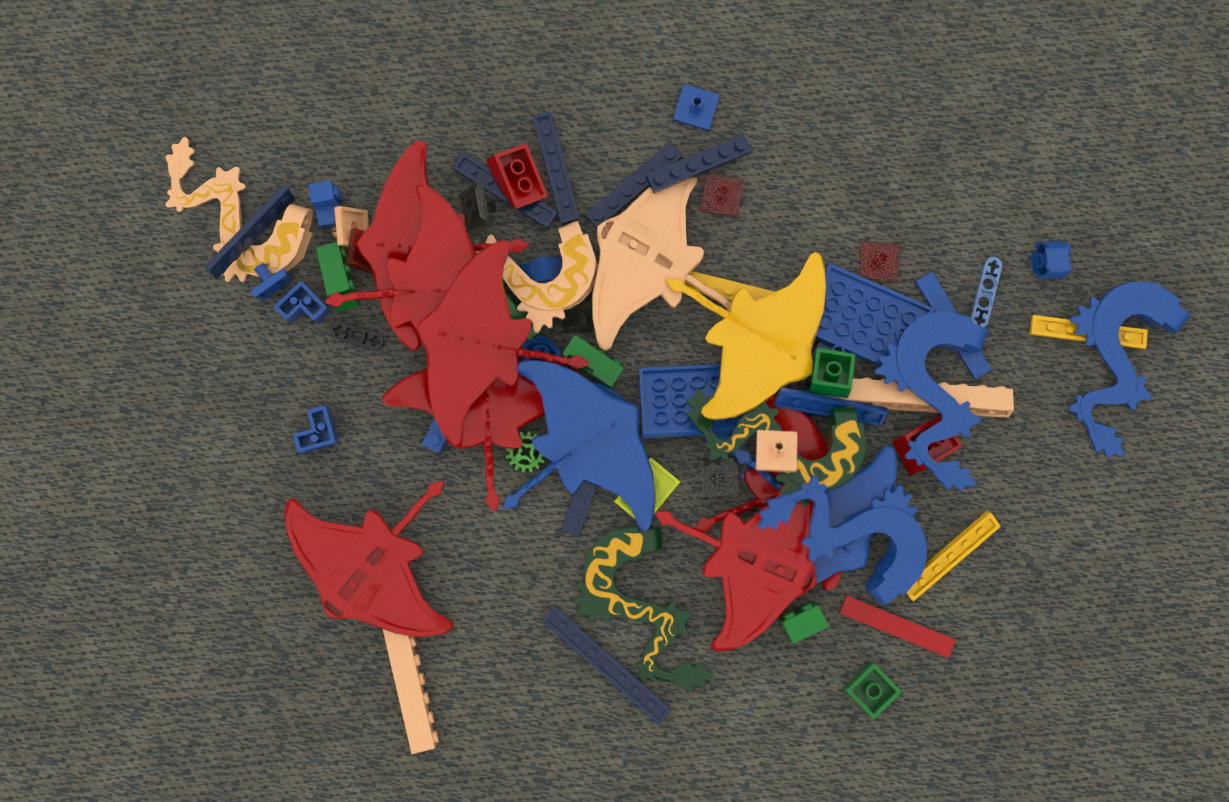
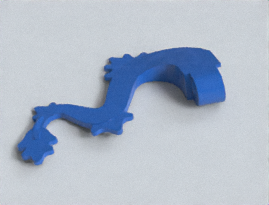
M1145 281L1117 285L1108 290L1100 300L1091 297L1089 300L1090 308L1079 306L1077 308L1079 315L1069 319L1071 323L1078 326L1075 334L1087 335L1085 345H1095L1100 356L1116 378V383L1111 387L1090 391L1083 396L1076 395V402L1068 407L1069 411L1077 414L1076 419L1082 420L1088 429V435L1093 443L1094 451L1099 452L1103 449L1106 457H1111L1113 454L1121 457L1124 455V451L1121 448L1123 439L1115 437L1116 428L1095 424L1091 414L1092 407L1096 403L1117 405L1126 403L1131 410H1135L1137 402L1151 399V394L1144 387L1147 377L1136 376V372L1120 343L1118 334L1121 324L1125 319L1134 315L1140 317L1151 326H1160L1165 331L1176 334L1190 318V314L1178 305L1181 301L1179 298L1161 285Z
M939 311L917 318L901 333L897 345L888 344L887 349L890 355L878 358L882 366L877 368L874 373L876 375H884L885 384L896 381L899 392L908 388L917 397L941 413L942 419L939 423L921 433L915 439V442H908L910 450L905 454V458L915 459L918 466L925 465L947 490L951 489L952 485H954L958 491H963L965 486L972 487L976 484L975 480L969 475L970 469H960L959 461L936 463L928 454V446L930 443L951 438L958 433L966 438L970 437V427L981 422V418L970 412V402L967 401L959 405L949 393L939 386L926 372L924 362L927 353L933 348H944L954 352H958L961 349L969 352H981L988 330L971 323L972 318L949 311Z
M816 475L811 477L808 484L802 483L801 489L791 494L768 499L767 504L769 507L759 511L761 520L758 523V527L760 529L767 527L776 529L780 521L788 523L797 501L808 498L813 500L814 506L809 523V536L801 540L803 545L809 547L808 559L810 561L816 560L821 555L832 558L833 548L845 545L870 533L881 532L887 534L889 539L888 550L884 557L873 567L876 571L869 577L865 585L866 590L881 605L890 603L899 593L904 596L922 576L927 558L926 538L918 522L912 518L918 510L915 506H908L912 496L909 493L903 495V486L900 484L896 486L893 492L885 489L883 500L880 501L873 498L871 500L872 508L858 513L836 527H830L829 504L827 495L824 492L827 489V485L824 483L820 484Z

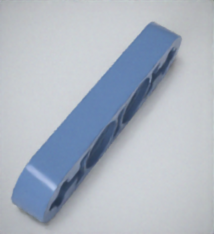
M991 257L984 262L970 316L972 318L971 323L977 325V321L974 318L979 317V311H986V314L982 313L981 320L984 323L979 324V326L982 327L988 324L1002 270V262L996 257ZM995 262L997 268L993 270L992 275H985V273L989 274L991 270L988 264ZM989 279L992 281V289H986L983 286L984 280ZM981 297L988 300V306L985 308L981 307L978 303Z

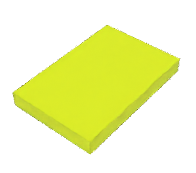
M650 458L649 462L653 471L656 492L655 513L680 481L654 459ZM618 496L614 502L635 519L631 508Z

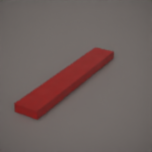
M847 595L839 612L844 616L948 658L956 641L953 638Z

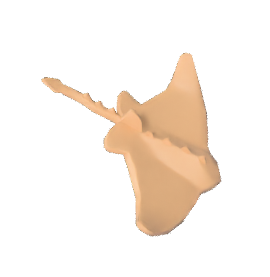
M696 176L653 194L649 187L624 212L597 226L600 257L592 294V318L596 340L602 350L607 351L612 347L620 327L632 313L660 295L671 307L675 308L678 305L683 292H674L666 282L668 278L681 279L683 284H685V281L703 294L721 303L729 312L731 306L729 300L689 275L697 267L704 255V250L701 247L688 246L686 241L685 207L689 194L697 184Z

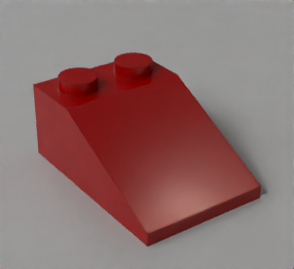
M527 143L495 154L486 160L494 180L514 209L548 197Z
M942 415L931 419L892 441L910 476L925 470L927 467L923 464L918 466L915 459L905 458V454L910 450L908 442H915V439L921 433L939 423ZM955 435L948 439L930 443L928 454L935 462H938L961 448L962 445Z

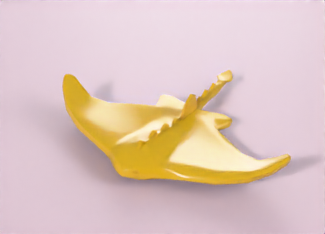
M814 252L809 256L800 275L789 286L755 301L745 288H741L735 293L729 312L714 304L702 294L684 285L681 279H666L667 284L674 292L681 291L689 295L709 310L725 318L715 324L708 331L705 338L710 344L722 346V360L719 385L714 396L701 409L704 417L709 419H726L739 416L758 407L777 393L781 387H785L789 383L801 381L812 375L813 359L811 351L824 311L826 292L825 268L822 256L819 253Z

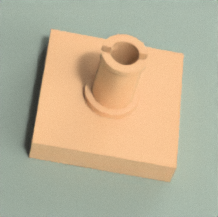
M343 206L335 207L336 226L333 227L332 231H337L333 232V235L337 238L338 245L358 248L357 242L369 227L368 211Z
M757 430L756 471L796 473L797 432Z

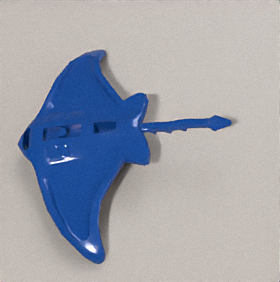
M542 361L519 363L516 367L517 371L531 380L542 396L548 434L533 438L532 443L534 448L552 461V463L546 466L538 475L527 481L514 494L507 495L503 508L509 509L518 506L519 499L526 492L542 482L557 469L564 487L571 494L575 493L585 480L620 496L631 508L638 528L641 531H647L653 520L656 492L653 471L639 433V412L637 406L623 399L612 397L577 372L557 364Z
M883 447L869 465L855 473L843 486L835 490L824 491L828 498L830 527H836L858 513L872 508L871 500L873 498L880 501L883 500L885 489L893 492L897 473V458L893 447ZM738 449L734 452L739 463H746L756 470V461L750 457L749 451ZM757 471L770 485L779 491L784 484L777 482L776 478L769 471ZM873 533L840 547L833 548L832 558L821 555L814 560L813 564L817 583L838 572L852 571L865 567L869 554V542Z

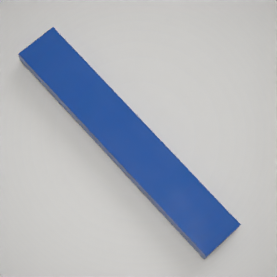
M933 272L915 281L928 305L935 308L934 312L949 311L958 314ZM962 349L958 351L959 356L974 380L992 370L981 352H969Z
M783 387L780 388L774 401L775 407L828 417L832 408L854 406L859 423L880 427L889 412L886 407Z

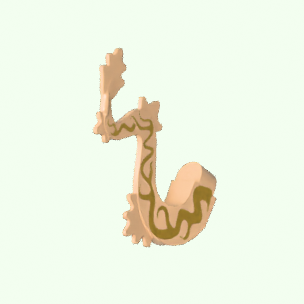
M183 137L179 144H172L173 154L166 155L168 171L171 176V190L167 192L170 199L166 202V207H177V211L182 212L184 207L194 208L213 199H219L221 203V243L213 245V248L218 252L242 228L241 205L238 192L246 189V185L239 181V167L236 166L229 171H223L222 168L218 167L215 178L206 181L190 195L185 194L182 190L180 179L194 166L195 163L190 160V157L194 154L195 150L189 147V139ZM290 204L283 215L282 221L277 220L274 231L268 241L262 245L249 246L222 274L225 276V281L230 282L234 275H237L241 282L246 281L248 274L259 277L254 268L261 263L265 264L272 275L281 269L289 271L304 258L313 235L312 232H309L313 222V210Z
M578 221L558 228L562 241L558 245L563 262L559 276L551 282L543 284L533 281L507 256L503 280L521 301L517 307L518 311L528 312L526 318L532 320L535 333H539L544 325L551 329L553 327V317L565 319L564 310L581 303L594 287L598 264L588 234L583 235ZM489 235L485 243L493 244L497 241L493 235Z

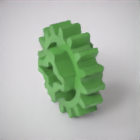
M528 431L527 436L520 432L521 440H532L538 436V434H535L532 437L530 431ZM522 441L524 448H531L529 453L532 459L526 455L522 456L524 453L522 447L518 449V454L515 457L514 449L506 448V451L510 452L506 458L512 459L509 465L516 464V471L522 468V473H525L526 469H529L532 473L533 467L539 470L538 464L545 463L542 459L544 456L539 453L537 460L534 457L536 449L533 443L524 444ZM528 460L531 464L522 465L519 462Z

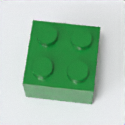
M817 348L813 358V373L811 375L809 392L848 399L852 390L856 354Z
M807 602L799 606V611L792 612L791 610L781 615L782 619L779 622L789 642L795 644L829 627L819 605Z
M871 661L843 687L849 696L873 720L902 693L881 669Z

